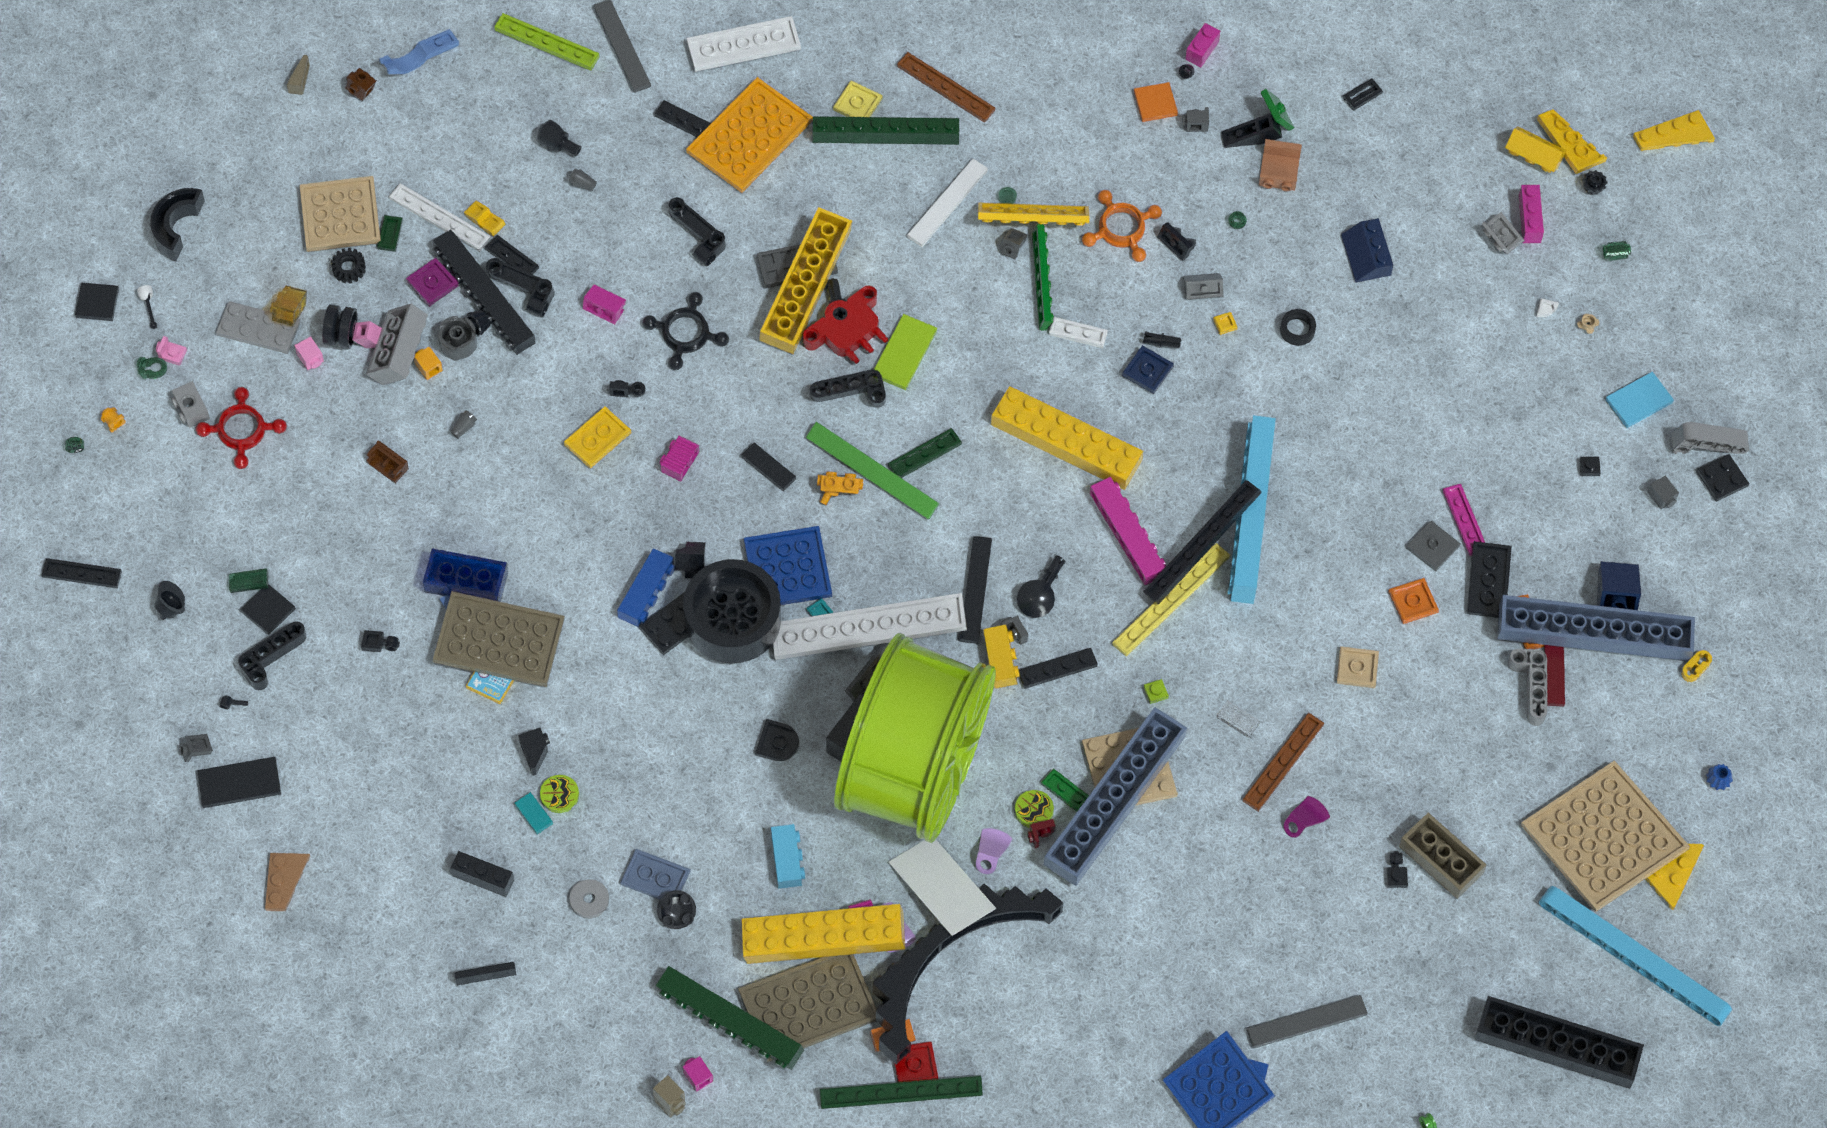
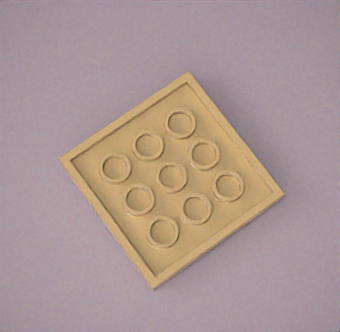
M373 176L300 185L307 252L377 244L381 241Z
M1139 728L1082 740L1094 788ZM1169 762L1165 764L1136 805L1177 797L1178 794Z

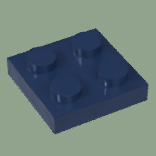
M1142 345L1122 372V376L1150 393L1155 394L1173 369L1174 363Z

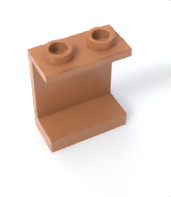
M1266 139L1259 186L1267 189L1280 188L1283 191H1295L1302 144Z

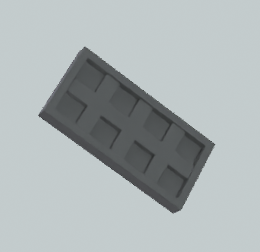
M801 244L757 253L765 288L782 285ZM836 264L833 268L831 275L838 274Z

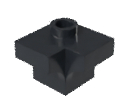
M686 542L684 548L676 549L675 570H685V578H693L695 574L705 567L706 542Z

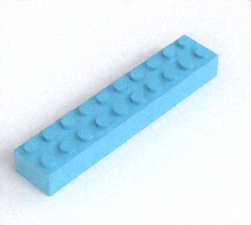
M1253 415L1252 422H1248L1240 486L1245 480H1248L1259 488L1262 493L1236 520L1230 583L1228 587V594H1231V601L1254 604L1276 418Z

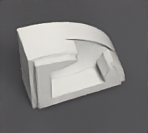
M1541 298L1536 317L1550 316L1557 310L1559 303Z

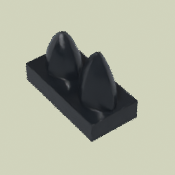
M1169 222L1163 224L1157 236L1182 261L1188 258L1190 252L1196 246V239L1185 238L1181 235V228L1173 227Z

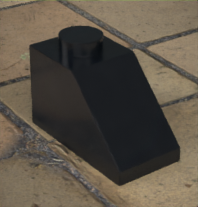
M540 727L518 735L519 743L532 776L537 775L548 753L547 745L550 744L547 733H542Z

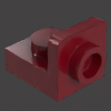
M1054 819L1030 824V831L1027 832L1029 842L1033 843L1035 848H1039L1038 836L1045 838L1055 832Z

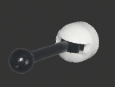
M149 285L141 286L137 289L138 296L141 300L146 301L151 321L150 327L156 329L157 323L154 321L149 301L153 297L152 287Z

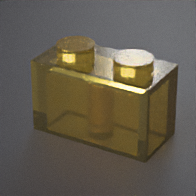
M286 285L282 292L278 293L277 300L271 304L270 313H272V321L294 326L306 307L307 291Z

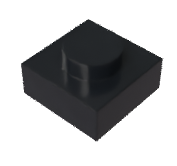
M1599 456L1580 457L1581 476H1600Z

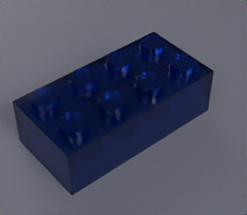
M432 548L423 579L424 592L450 596L451 591L501 602L508 576L507 562Z

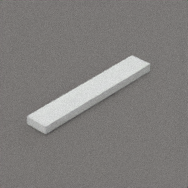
M972 159L908 233L907 238L923 247L987 173L988 168Z
M401 183L389 196L390 200L444 232L451 229L461 242L478 252H481L491 239L486 233Z

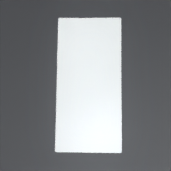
M924 840L889 861L890 865L952 936L996 909L937 840L933 843Z

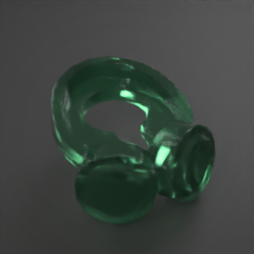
M139 357L137 360V371L143 379L160 378L167 372V363L161 358L151 357L146 359L145 357ZM154 363L161 365V369L156 372L151 369L145 370L146 367H151Z

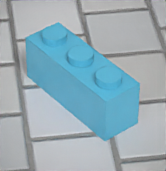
M794 824L771 827L778 889L802 886V879H805L804 867H800L799 862L803 861L802 849L797 847V843L800 842L799 831H795Z

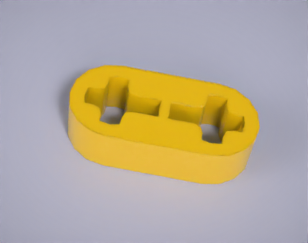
M1706 650L1698 651L1684 665L1681 672L1682 678L1687 682L1696 681L1710 666L1712 655ZM1705 657V658H1706V662L1703 661V662L1699 665L1698 662H1699L1700 658ZM1693 668H1695L1694 675L1687 674L1688 671H1691Z

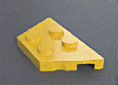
M1688 844L1690 846L1689 850L1645 879L1655 888L1657 894L1665 899L1672 910H1674L1704 847L1703 844Z

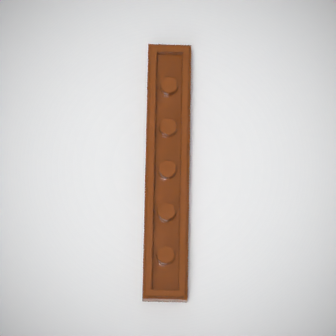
M907 52L897 63L898 68L985 123L995 112L996 108L911 53Z
M1308 712L1242 801L1259 812L1322 729L1324 722Z

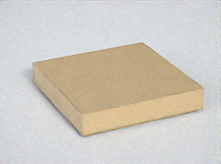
M1340 646L1336 684L1375 688L1379 651Z

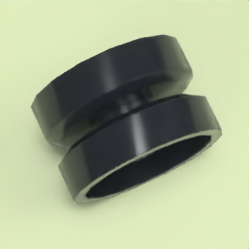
M328 305L322 330L324 345L335 346L338 342L340 347L351 349L354 343L352 339L355 325L358 320L356 308L345 307L342 311L339 305Z

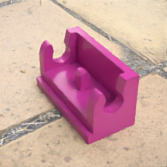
M594 284L584 296L583 310L615 325L624 312L622 308L626 304V299Z

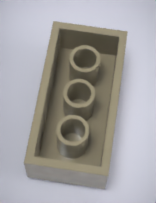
M1429 812L1400 841L1399 847L1456 899L1484 874L1487 866L1486 863Z

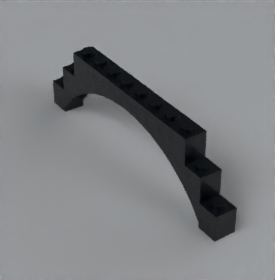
M985 883L980 886L979 889L995 906V910L953 936L941 923L935 924L924 938L921 937L916 941L915 946L911 950L908 949L902 954L899 961L890 964L883 975H878L874 979L873 994L883 1002L876 1009V1022L887 1030L879 1038V1050L896 1065L911 1052V1042L907 1039L905 1025L908 1003L919 977L929 963L943 949L970 932L997 923L1033 920L1045 921L1050 924L1063 912L1064 903L1047 888L1042 892L1036 893L1030 899L1016 886L1011 890H1006L1001 897Z

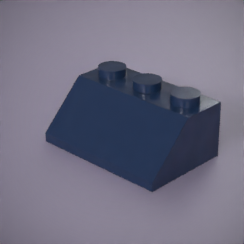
M1379 218L1361 221L1341 234L1356 283L1392 275L1394 265Z

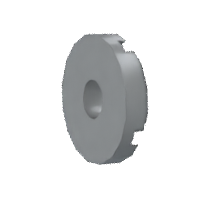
M587 879L580 881L570 892V905L572 910L582 918L592 919L599 917L609 905L607 888L597 880ZM587 895H593L595 900L592 903H586L584 898Z

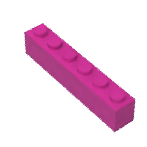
M1109 477L1090 487V496L1143 584L1147 585L1167 565L1163 558H1159L1155 544L1150 543L1146 529L1144 527L1141 528L1136 513H1132L1130 510L1129 501L1121 495L1118 483Z

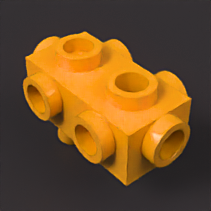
M826 471V475H818L817 486H821L820 491L825 492L820 502L827 505L831 496H838L839 492L858 494L859 490H863V479L856 478V474L845 473V476H837V472Z

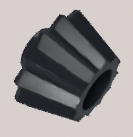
M1597 170L1584 174L1582 182L1585 191L1592 195L1599 194L1606 189L1607 177Z
M483 310L467 313L466 318L474 324L477 336L482 335L490 327V319Z

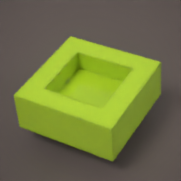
M1162 679L1144 684L1143 688L1150 704L1169 698Z

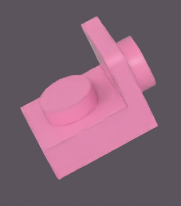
M163 336L162 340L157 343L156 352L159 360L180 366L187 348L168 341V337Z

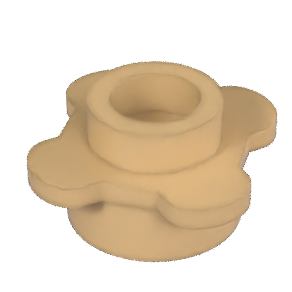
M1584 314L1582 320L1578 321L1577 326L1580 329L1586 330L1588 334H1592L1594 328L1599 325V320L1592 314Z

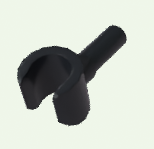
M225 695L221 699L220 708L229 710L231 704L248 706V701L235 700Z

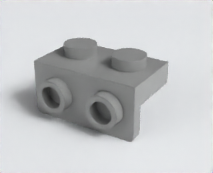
M1502 212L1488 223L1485 221L1482 223L1485 227L1483 232L1489 239L1491 237L1494 238L1496 241L1494 245L1500 252L1504 251L1506 254H1509L1525 241Z

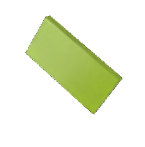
M903 314L874 368L881 373L884 382L903 390L907 389L937 332V327Z

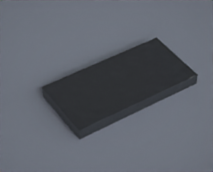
M1473 542L1467 614L1499 617V604L1502 596L1508 595L1512 546Z
M276 757L197 770L203 809L282 795Z

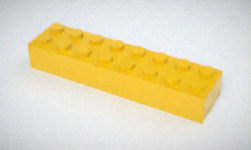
M818 207L760 330L759 341L794 355L851 232L852 220Z
M1011 386L1008 387L991 417L992 426L1100 479L1105 480L1111 477L1123 490L1127 488L1143 459V450Z
M900 904L743 918V957L747 964L905 950L904 912Z

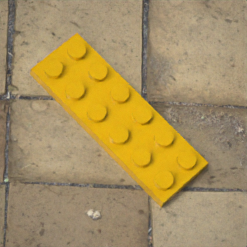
M978 202V219L983 222L1000 220L1002 223L1019 221V223L1027 224L1030 221H1037L1038 224L1056 222L1058 225L1074 223L1075 225L1082 226L1085 223H1089L1090 219L1089 206Z

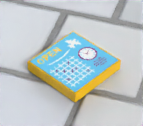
M474 672L466 685V689L501 704L515 680Z

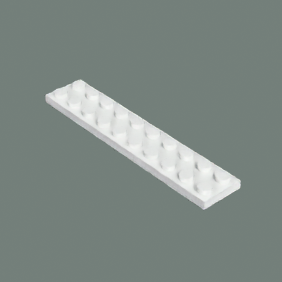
M958 593L781 621L779 634L773 643L774 656L776 660L889 643L897 633H902L905 637L914 639L965 631L967 627L963 595Z

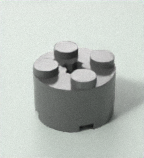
M452 316L441 323L438 338L440 349L444 355L457 361L469 357L476 350L477 337L475 326L468 318Z

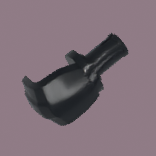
M552 120L546 121L538 129L537 142L540 145L547 146L550 152H560L564 149L574 156H578L582 148L581 145L569 140V134Z

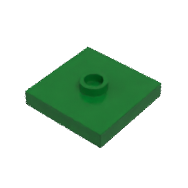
M1268 89L1262 90L1261 95L1274 120L1288 131L1294 129L1295 127L1280 99Z

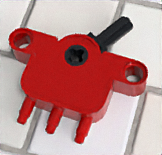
M831 278L827 282L831 300L826 307L825 318L822 317L804 331L803 345L807 350L813 351L825 343L836 355L841 357L847 356L857 364L860 360L854 351L862 346L866 351L872 353L874 349L868 341L875 337V335L884 343L888 341L886 335L879 328L878 316L872 310L877 303V290L870 285L864 286L846 301L845 298L842 299L838 280Z

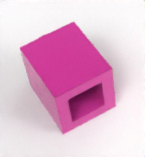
M700 1056L696 1059L693 1057L685 1062L683 1073L696 1092L713 1082V1075Z

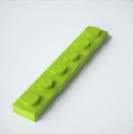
M502 13L494 26L495 31L590 71H592L600 58L598 52Z

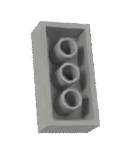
M412 303L388 310L366 375L381 385L406 379L409 375L411 362L415 357L417 345L420 343V336L426 325L428 314Z

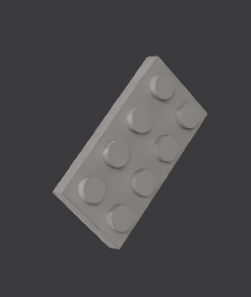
M229 301L216 334L220 337L288 354L299 328L300 319Z

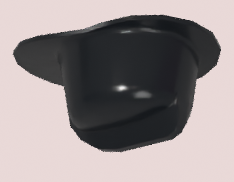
M162 581L158 586V596L154 607L160 613V619H172L185 611V596L182 590L170 581Z

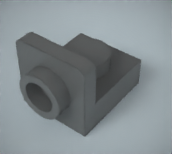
M1010 228L1002 239L999 253L1016 259L1019 249L1025 243L1028 234Z
M1018 615L1013 618L1007 617L1000 623V626L1006 625L1008 631L1012 630L1014 640H1018L1020 645L1027 642L1028 632Z
M207 734L185 736L179 746L180 755L183 756L185 762H189L193 756L210 755L213 751Z

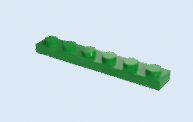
M1037 224L1032 232L1038 324L1039 330L1046 331L1050 324L1053 323L1054 318L1053 313H1051L1052 297H1050L1049 293L1051 281L1048 280L1050 265L1047 264L1049 250L1046 248L1047 232H1045V227L1042 224Z

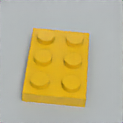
M604 406L564 441V445L591 469L631 434V429Z

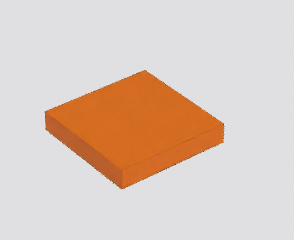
M1169 82L1134 88V95L1142 122L1178 116V110Z
M1425 578L1391 588L1388 591L1403 624L1439 613Z

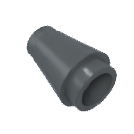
M576 168L568 180L573 186L593 191L597 184V181L583 170Z
M467 410L463 413L461 412L450 432L459 439L476 425L477 418Z

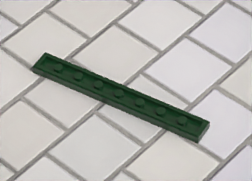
M981 1075L819 1088L821 1109L983 1096Z

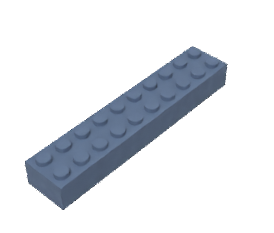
M1503 595L1499 604L1497 636L1499 640L1689 661L1694 653L1695 617Z
M1154 707L1044 856L1043 865L1077 886L1186 737L1187 727Z

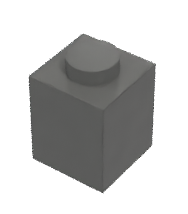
M1666 475L1651 483L1647 492L1660 509L1666 506L1667 508L1672 507L1677 502L1676 499L1679 494Z

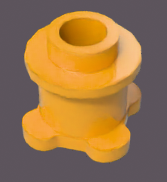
M115 407L106 408L101 414V421L108 424L111 433L126 423L122 414L119 415Z

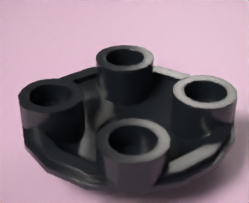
M1030 580L1018 590V607L1022 613L1029 617H1043L1054 606V592L1051 586L1044 581Z
M682 890L667 892L660 898L657 904L659 920L670 929L687 927L693 923L696 915L694 899L690 894Z

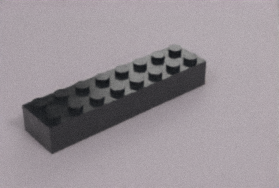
M1488 996L1474 1039L1628 1089L1631 1088L1635 1080L1644 1044Z

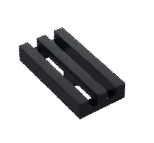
M1371 78L1343 95V99L1355 111L1381 95L1383 90ZM1373 85V87L1363 91L1362 93H1360V95L1356 96L1355 98H1350L1355 94L1359 93L1360 91H1362L1363 89L1367 88L1368 86Z

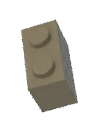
M667 1075L653 1088L654 1101L671 1118L674 1115H679L685 1109V1092Z

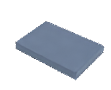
M635 849L620 885L660 900L667 892L683 890L691 869Z

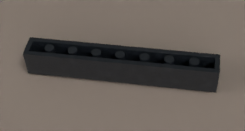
M450 229L432 240L434 255L443 260L444 267L448 271L451 270L454 274L453 277L459 284H462L466 296L473 298L477 310H483L490 319V324L492 323L495 326L496 334L500 338L503 337L505 339L507 348L510 351L513 350L518 355L536 344L533 332L455 233Z

